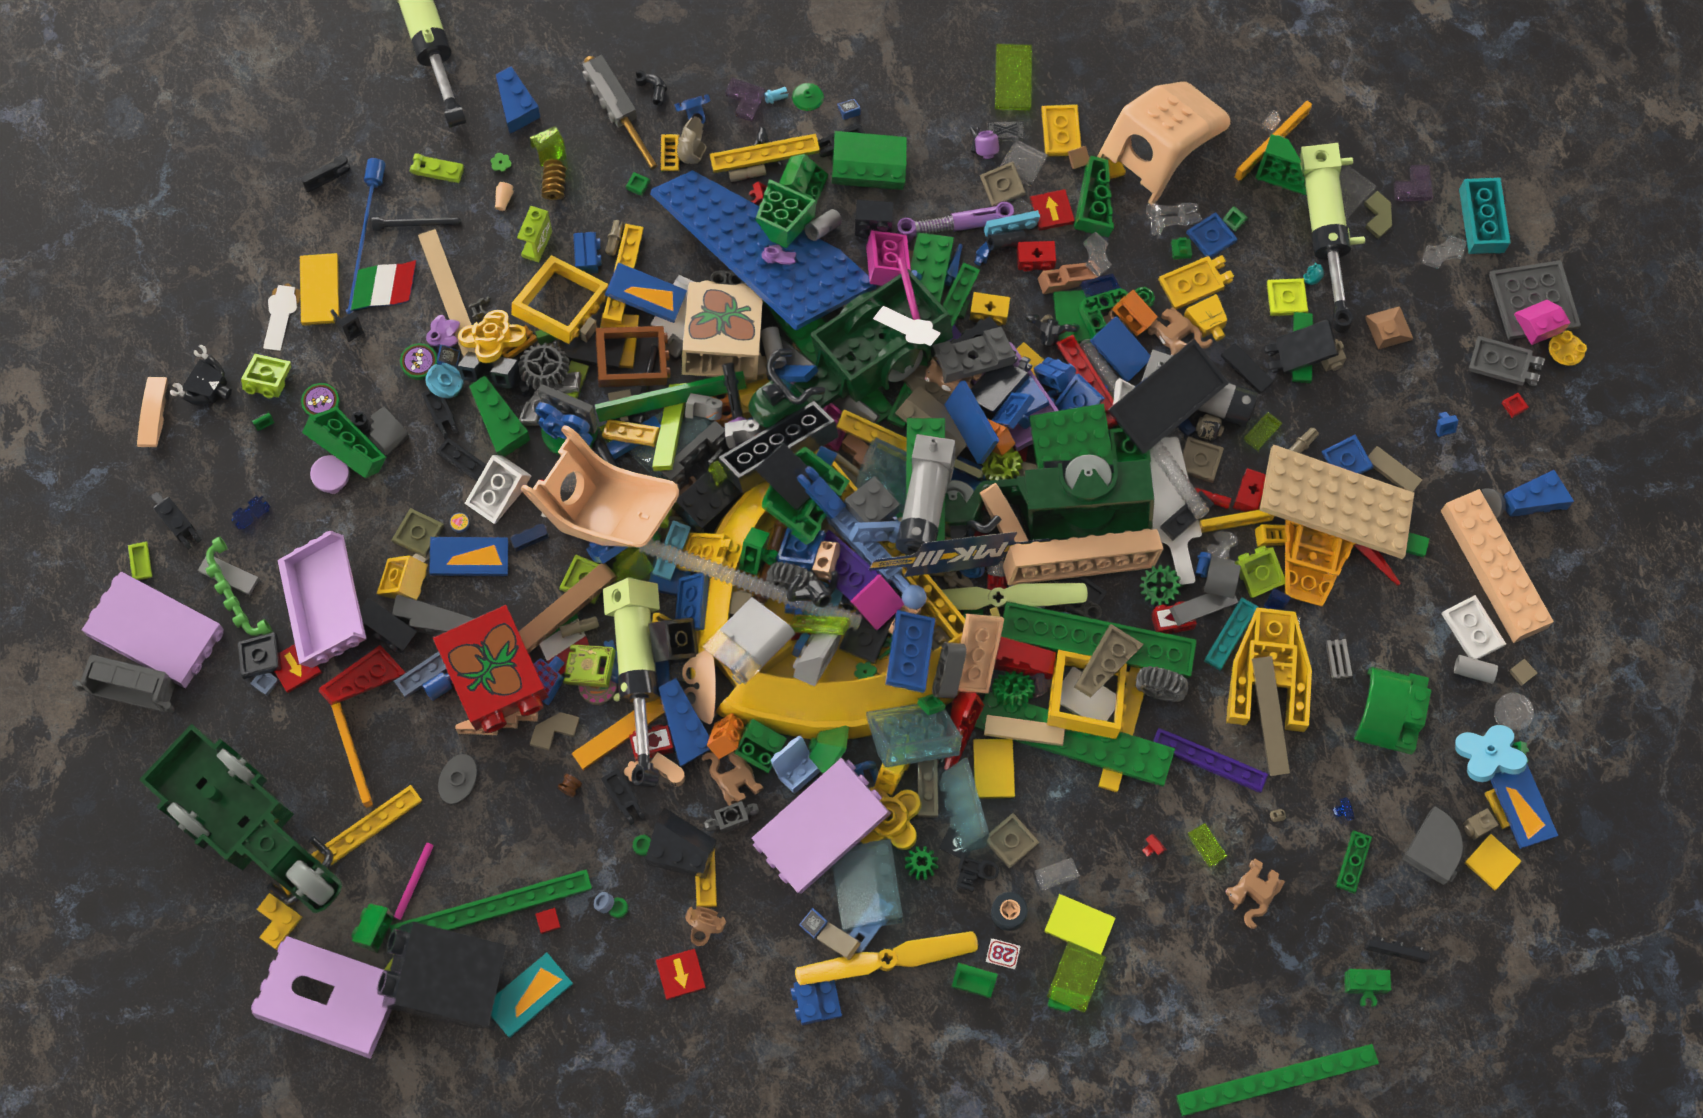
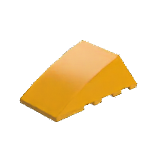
M1285 519V596L1322 607L1334 585L1333 583L1342 570L1344 562L1348 559L1353 545L1356 543Z

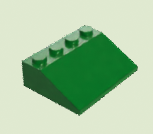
M835 131L831 184L903 190L906 177L907 137Z

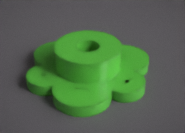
M496 153L495 158L491 159L494 171L500 170L504 172L506 168L511 167L508 155Z

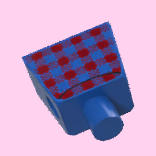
M557 656L549 664L542 659L534 663L549 697L542 701L548 706L564 679L558 671L565 663Z

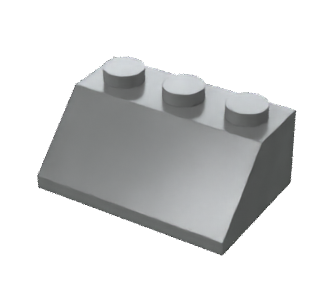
M838 622L820 627L816 634H811L808 646L805 645L801 651V658L797 657L794 662V678L816 686L837 651L845 623Z

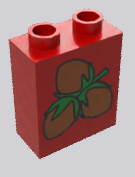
M506 605L433 638L469 721L476 731L483 728L486 734L495 732L507 725L505 717L520 711L522 717L529 716L544 707L542 700L549 698Z

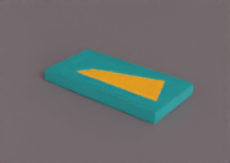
M545 953L495 995L491 1016L510 1038L572 986L573 983L550 955Z

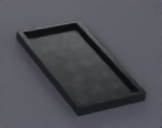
M1192 339L1111 406L1108 412L1140 453L1145 454L1228 385L1229 382L1197 341Z

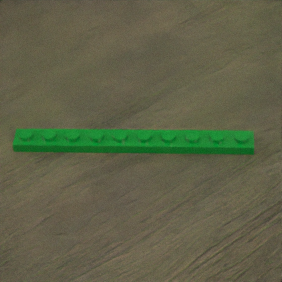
M964 262L942 305L950 314L952 328L980 273V269ZM905 383L887 418V422L903 429L906 423L898 418L895 412L913 393Z
M586 869L390 925L391 932L393 929L400 930L401 925L417 922L451 931L591 891L592 886Z
M1373 1044L1183 1093L1177 1095L1176 1098L1181 1115L1186 1116L1375 1066L1379 1062Z

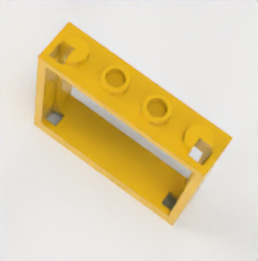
M551 255L512 302L511 315L570 344L575 337L579 336L580 329L588 318L598 312L602 302H606L607 296H605L608 284ZM554 273L594 292V295L569 326L528 306Z
M1058 650L1052 675L1047 725L1117 739L1119 732H1123L1125 721H1122V716H1124L1126 711V704H1123V700L1126 699L1128 688H1125V683L1128 682L1129 672L1126 671L1127 664L1125 663L1114 674L1118 676L1114 723L1059 712L1064 665L1084 669L1091 656Z

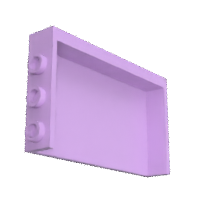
M327 531L317 539L310 540L308 544L294 549L293 552L278 560L299 664L313 668L321 663L328 662L330 658L341 655L345 650L356 647L360 642L366 640L343 535L334 531Z
M120 572L118 576L113 578L111 587L101 596L99 605L91 611L88 621L82 628L86 636L146 668L166 672L174 683L185 689L193 676L197 675L201 670V664L205 658L211 655L212 647L222 638L224 630L214 620L123 572Z
M840 758L752 837L755 842L753 846L759 853L764 852L768 857L766 859L767 863L773 869L776 867L780 871L779 877L786 884L789 882L797 893L802 894L891 814L881 803L882 797L875 789L871 791L868 788L869 782L862 774L858 776L855 773L856 767L849 759L845 761Z

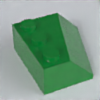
M1271 134L1255 179L1307 196L1302 163L1288 139L1280 135Z
M769 179L756 221L770 241L787 248L815 217L816 200Z

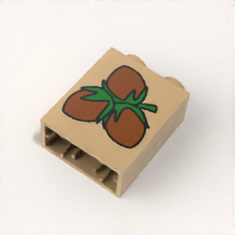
M712 281L689 282L682 350V375L721 376L724 375L722 365L733 362L735 372L743 371L745 379L757 380L763 299L747 284L726 285L716 284Z

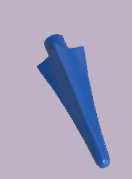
M987 242L976 251L974 263L977 266H980L982 262L984 264L987 262L990 254Z
M962 244L958 245L949 264L945 281L946 286H950L958 275Z

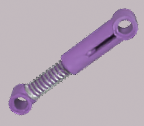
M1001 202L994 207L951 213L950 217H941V219L938 217V219H929L928 221L925 220V222L924 220L922 222L920 220L915 222L910 218H903L898 222L897 234L907 235V241L910 242L914 237H917L918 233L927 234V232L930 233L932 231L933 233L934 231L937 232V230L943 232V229L946 231L949 228L953 229V231L985 227L987 221L1013 216L1014 208L1008 202Z

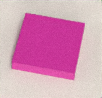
M879 574L850 601L875 630H878L904 605L899 595Z

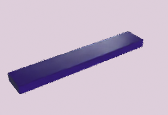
M1158 728L1153 742L1175 748L1173 756L1256 792L1261 793L1268 777V774L1161 728Z

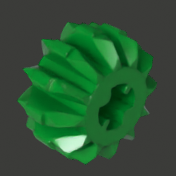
M919 846L915 848L916 853L910 850V857H905V861L908 863L905 865V869H911L909 876H913L916 873V880L920 879V875L923 876L924 880H927V874L933 877L935 874L933 870L938 869V865L935 864L938 861V857H932L934 851L931 850L927 853L926 846H924L923 851H920ZM918 860H919L920 862H922V861L924 860V861H925V866H924V865L918 866Z

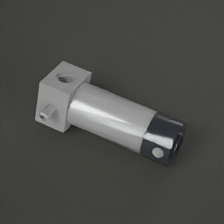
M1152 350L1142 381L1172 356ZM1229 383L1202 405L1198 411L1246 427L1253 414L1258 392Z
M916 435L912 454V475L896 540V548L905 555L916 553L923 543L937 541L947 483H951L955 464V440Z

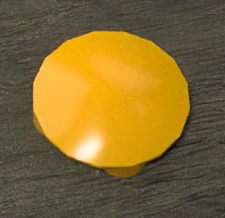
M1564 331L1555 335L1549 342L1550 355L1558 363L1567 366L1576 365L1581 362L1587 350L1586 345L1570 331Z

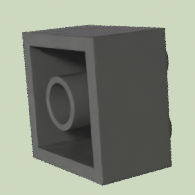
M875 476L845 499V507L860 523L888 522L900 510L899 502Z

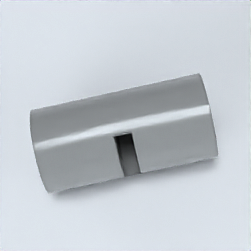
M831 209L805 226V233L808 238L816 241L841 225L842 218L840 213Z
M768 327L760 332L767 361L774 351L783 349L777 327ZM777 358L774 369L785 366L787 364L786 358Z
M1458 655L1454 666L1455 674L1491 684L1494 683L1498 671V665Z

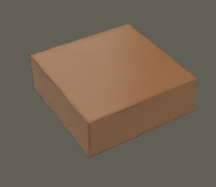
M1086 146L1068 151L1072 169L1087 164L1089 156Z

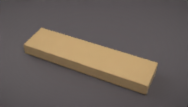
M987 715L984 735L1063 746L1065 729L1048 726L1044 722Z

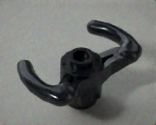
M1028 314L1025 317L1027 322L1033 323L1041 331L1040 339L1044 345L1055 346L1059 335L1065 332H1078L1080 326L1076 323L1063 326L1058 324V320L1054 319L1041 322L1038 314Z
M833 570L831 572L832 578L827 588L820 580L816 579L808 582L805 589L795 592L797 586L803 580V575L798 574L789 585L787 600L790 602L812 601L815 606L820 608L826 607L831 602V595L838 585V571Z

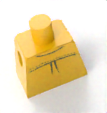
M1217 294L1186 308L1183 317L1188 318L1195 327L1199 328L1202 332V338L1212 334L1215 341H1220L1225 337L1222 329L1226 325L1227 317Z

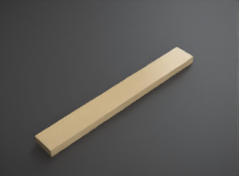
M436 229L419 234L418 237L449 320L460 322V326L455 333L459 341V331L466 326H470L471 322ZM458 342L463 357L468 351L475 352V348L463 347Z

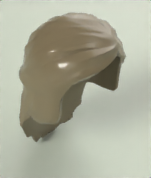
M699 117L690 118L683 128L682 136L678 138L677 155L686 164H698L706 150V145L701 142L703 124Z

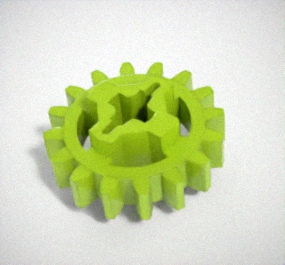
M1012 447L1003 456L991 452V455L986 459L987 461L982 464L983 468L981 470L985 478L990 481L1014 479L1015 475L1020 476L1018 470L1023 469L1021 465L1023 460L1018 451H1015Z

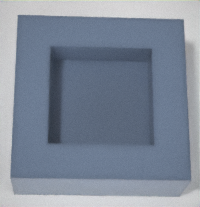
M265 673L256 676L250 684L265 696H268L280 681L272 674Z

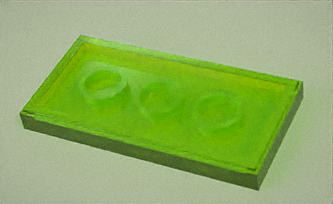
M996 44L995 109L1031 110L1032 45Z

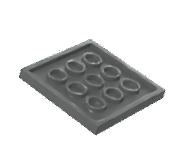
M1561 260L1490 271L1489 277L1508 340L1527 337L1514 313L1545 300L1561 306L1571 322L1565 331L1580 328V320Z

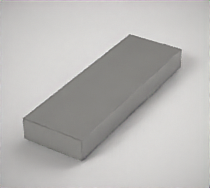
M205 557L198 571L209 577L205 568L209 567ZM214 557L230 586L250 596L259 578Z

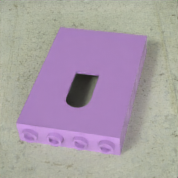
M286 936L285 941H282L278 947L277 952L279 954L276 961L273 960L270 964L268 978L264 979L261 984L260 996L252 1004V1014L260 1020L371 1059L392 1010L382 1007L384 996L377 994L379 978L384 970ZM307 976L335 987L327 1005L296 995L292 991L293 981L297 977Z

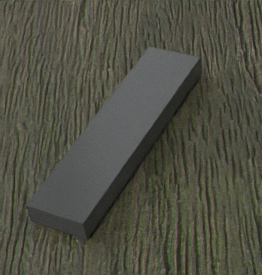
M1208 593L1173 606L1169 610L1177 626L1233 606L1238 603L1235 595L1234 598Z

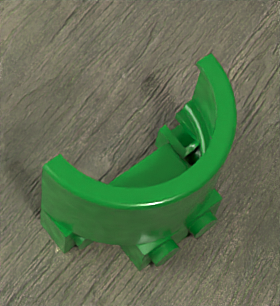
M807 447L800 449L796 455L807 466L812 467L819 477L840 497L850 481ZM771 485L762 501V508L791 529V534L805 545L813 542L822 527L823 520L827 516L811 497L795 510Z
M1370 667L1367 675L1370 676L1368 698L1354 739L1412 755L1416 750L1418 734L1425 726L1431 689L1427 688L1429 678L1412 673L1404 675Z

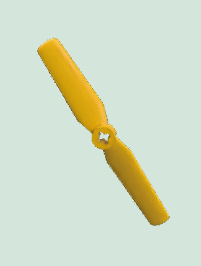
M970 931L906 941L893 950L884 949L879 953L860 952L853 954L850 960L845 957H839L798 967L795 970V976L800 985L867 975L878 969L890 971L895 966L915 967L975 952L978 949V940L975 933ZM884 956H887L888 959H892L889 965H887L884 961L882 962Z

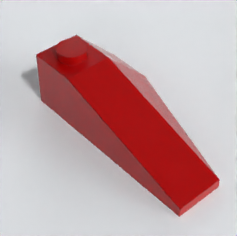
M960 691L958 696L952 701L944 767L949 775L953 774L985 706L974 692Z

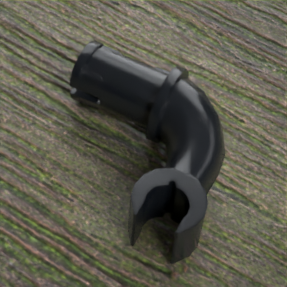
M641 70L637 71L636 84L638 86H644L646 83L653 84V104L663 105L664 94L667 91L665 82L659 76L646 74Z

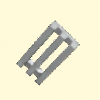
M1346 639L1326 641L1332 679L1351 678L1352 670ZM1339 645H1341V647H1342V653H1343V658H1344V664H1345L1346 674H1344L1343 663H1342V657H1341V652H1340V646H1339ZM1332 646H1335L1339 674L1336 673Z

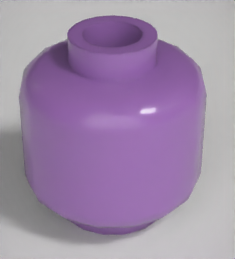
M982 131L975 138L976 152L978 155L983 156L984 159L993 158L994 154L998 153L999 140L993 131Z

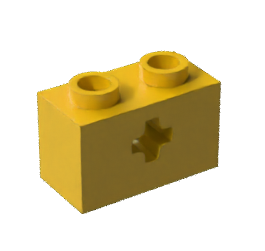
M974 292L969 320L978 322L990 316L998 326L1006 325L1010 297Z

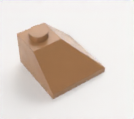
M1400 306L1365 316L1378 349L1413 340Z

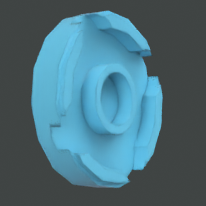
M445 363L433 365L428 370L425 378L429 390L442 398L455 397L460 393L464 384L460 372L454 366Z

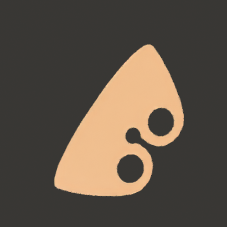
M707 649L688 660L683 667L682 674L688 684L699 683V689L688 687L684 693L685 695L689 692L695 694L696 701L691 704L700 720L711 724L715 710L714 657L710 653V649ZM689 667L695 669L696 675L693 679H688L686 676V670Z

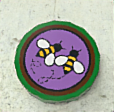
M412 344L401 354V368L406 376L411 379L421 380L426 378L428 370L433 365H438L437 354L427 344Z
M318 383L311 385L305 390L301 403L305 413L313 416L336 406L339 408L340 399L334 387L329 384Z

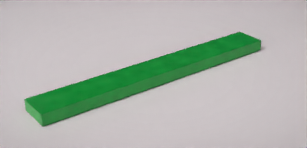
M743 371L735 372L736 379L739 380L737 384L738 390L746 389ZM724 375L595 404L599 422L685 403L690 393L709 397L727 393V388L724 386Z

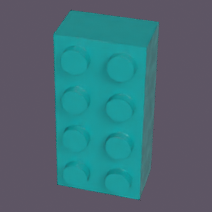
M1501 178L1464 179L1459 188L1468 253H1505L1511 242Z

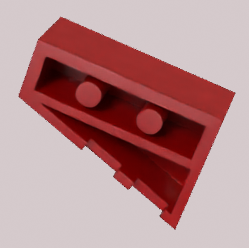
M1001 636L994 670L1010 673L1015 671L1016 674L1023 672V675L1051 680L1056 652Z

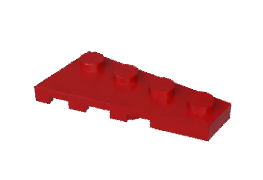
M379 645L320 687L319 692L332 706L392 682L406 672Z

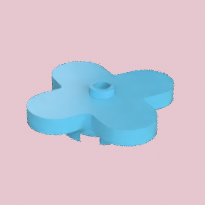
M1495 725L1487 731L1485 736L1466 732L1456 738L1455 749L1459 755L1470 759L1467 773L1475 781L1486 782L1491 780L1495 773L1519 774L1526 769L1527 757L1522 751L1512 748L1514 733L1507 726Z

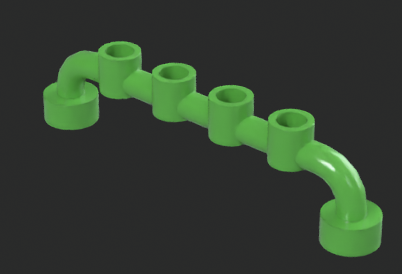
M220 536L212 540L213 545L206 552V560L209 567L205 568L210 578H216L218 582L214 585L216 591L220 595L224 593L227 600L223 601L228 611H234L236 615L232 618L234 624L238 628L242 626L244 631L251 636L272 633V629L265 619L257 623V628L250 626L249 620L242 611L238 599L231 591L230 584L224 578L220 566L214 559L215 552L218 551L221 554L227 550L223 539Z

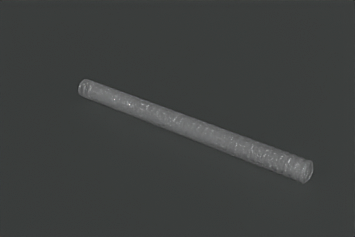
M1085 339L1079 345L1103 384L1108 386V392L1114 400L1117 376L1101 353L1090 342L1091 339ZM1159 441L1150 449V454H1152L1156 463H1159V467L1165 472V476L1168 477L1172 486H1175V490L1181 495V499L1185 500L1184 503L1188 505V509H1191L1195 519L1204 517L1209 512V507L1206 506L1205 502H1202V497H1199V493L1193 488L1187 476L1183 474V470L1177 465L1174 457L1170 455L1171 453L1167 451L1164 443Z
M651 538L647 545L639 547L640 553L651 554V557L657 556V559L662 558L663 561L668 560V563L679 564L681 568L684 566L687 570L690 568L692 572L703 573V576L709 575V578L715 577L714 579H720V582L726 581V584L737 585L739 589L742 587L745 591L748 589L750 593L755 592L756 595L758 593L761 594V597L767 596V599L772 598V601L778 600V603L789 604L791 608L794 606L797 610L799 608L802 609V612L813 613V616L825 617V620L830 619V622L845 623L844 626L847 625L849 629L852 627L855 631L859 628L862 620V614L851 613L849 609L846 611L843 607L840 609L838 605L833 606L832 603L820 608L815 606L812 601L790 602L787 600L788 589L785 586L782 588L780 584L775 585L774 582L771 584L769 580L763 581V578L758 579V576L752 577V574L741 573L739 569L736 571L733 567L730 569L728 565L717 564V561L705 560L706 557L694 556V553L683 552V549L680 548L678 550L675 546L672 548L670 544L665 545L664 542L661 544L659 540L654 541L653 538Z

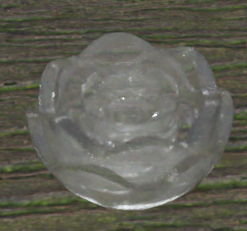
M1274 110L1269 112L1268 117L1261 124L1264 130L1272 131L1281 120L1279 112Z

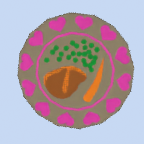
M600 666L598 674H604L605 667ZM610 680L609 687L578 685V689L586 702L592 705H603L614 698L618 684Z

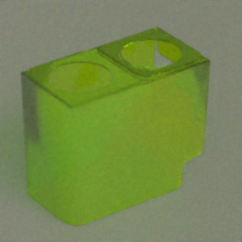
M556 126L530 137L531 147H536L540 166H544V162L549 159L560 161L567 159L564 139Z
M628 547L615 556L617 561L613 563L614 569L612 571L617 576V579H615L617 583L626 578L642 580L654 568L640 547Z

